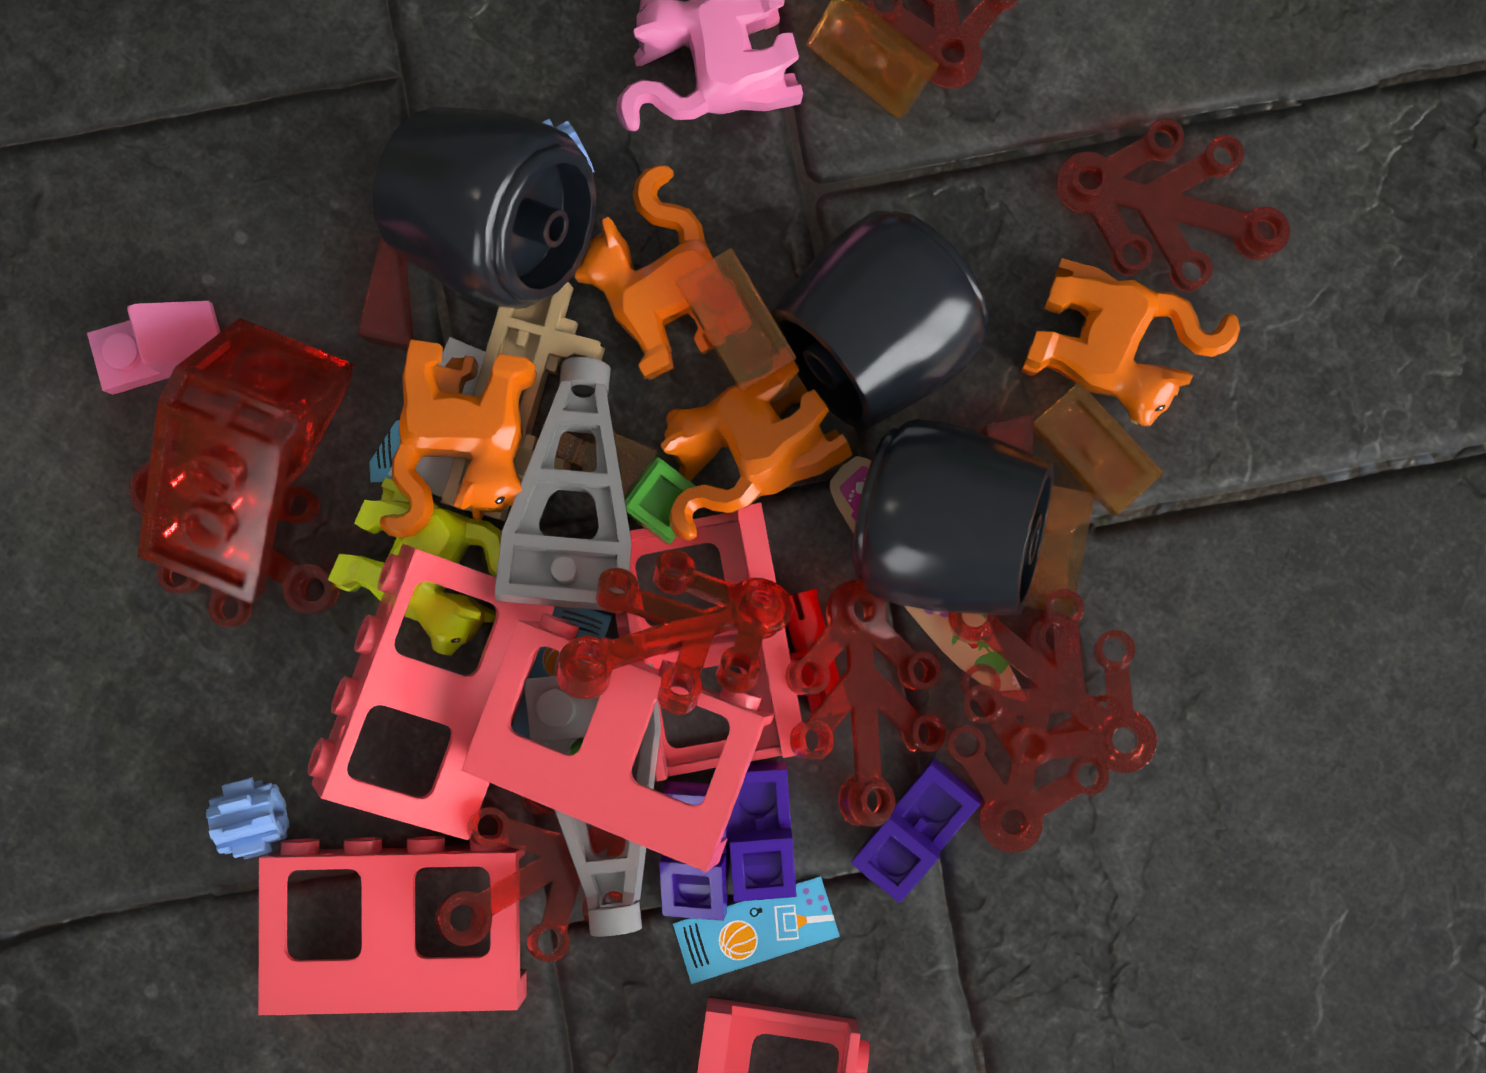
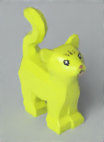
M386 477L381 485L383 488L381 501L364 500L354 522L360 528L373 534L382 531L380 527V518L382 516L405 514L410 506L409 500L399 491L394 482ZM433 500L434 511L428 525L414 536L396 537L389 555H398L402 544H406L459 564L469 546L478 545L484 549L489 572L496 577L502 531L489 521H475L453 511L443 509ZM339 554L328 580L334 583L336 587L348 592H356L359 588L365 587L381 601L384 592L379 591L377 587L385 562L376 561L364 556ZM421 582L415 587L404 616L421 624L431 639L432 649L437 653L451 656L461 645L474 638L483 622L494 623L496 613L479 604L473 598L466 595L444 592L446 587L433 582Z

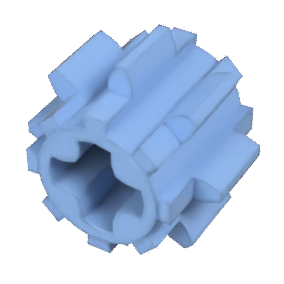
M251 777L222 785L223 795L209 800L210 806L209 809H206V818L208 819L210 829L209 834L211 840L213 839L216 845V850L220 854L233 853L234 858L243 856L244 860L274 852L273 842L286 839L288 836L286 832L287 828H289L287 806L276 784H263L262 780L254 782Z

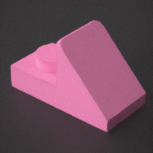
M210 301L139 303L127 306L129 321L87 333L102 391L112 395L228 360L213 303Z

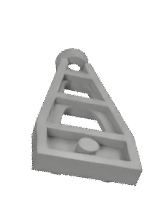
M573 357L564 360L561 364L558 391L520 484L522 491L517 493L502 530L494 593L496 601L626 612L632 542L607 397L611 368L603 361L589 357ZM564 432L594 435L597 453V467L594 472L555 469L554 461L560 438ZM557 490L587 492L593 498L596 505L599 528L597 534L591 540L544 536L542 534L539 522L547 501Z
M596 670L525 679L524 686L530 739L570 755L572 744L577 739L586 735L605 684L604 672ZM658 701L632 766V776L635 781L651 789H654L661 732ZM555 810L587 899L590 935L596 937L615 936L642 929L639 900L646 847L626 839L625 849L620 856L601 858L592 850L586 822ZM611 891H616L623 895V900L606 902L605 896Z

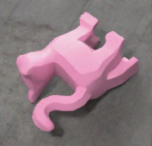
M640 0V9L636 16L637 28L633 30L634 38L639 42V49L633 56L636 66H643L683 46L688 47L691 50L694 62L696 88L695 91L686 97H681L663 82L642 79L627 85L617 100L616 113L619 123L628 131H637L640 125L639 110L642 104L645 103L653 104L661 112L674 120L696 119L706 113L720 115L738 110L770 111L801 104L803 96L801 84H798L794 73L784 74L785 69L796 62L799 57L793 33L778 35L773 46L762 50L752 49L748 35L757 31L774 27L780 22L778 9L784 6V0H689L686 2L679 0Z

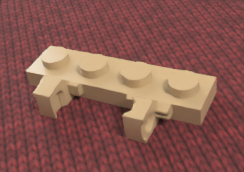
M569 282L558 293L528 308L499 307L473 396H481L487 386L492 367L499 354L528 358L535 365V371L537 372L535 383L532 387L523 390L519 399L523 437L514 464L521 479L524 477L538 438L532 436L531 432L548 374L558 375L561 363L568 358L589 357L602 361L605 348L600 346V341L575 335L578 323L565 318L573 293V287ZM454 457L441 503L454 507V498L473 459ZM555 457V469L570 470L571 464L568 461ZM468 507L465 511L472 512L471 507ZM506 507L502 512H485L484 516L505 521L509 507Z

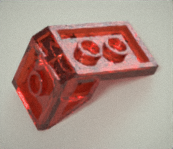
M242 318L237 319L178 364L158 399L137 557L253 604L265 591L283 491L309 465L350 385L354 364Z

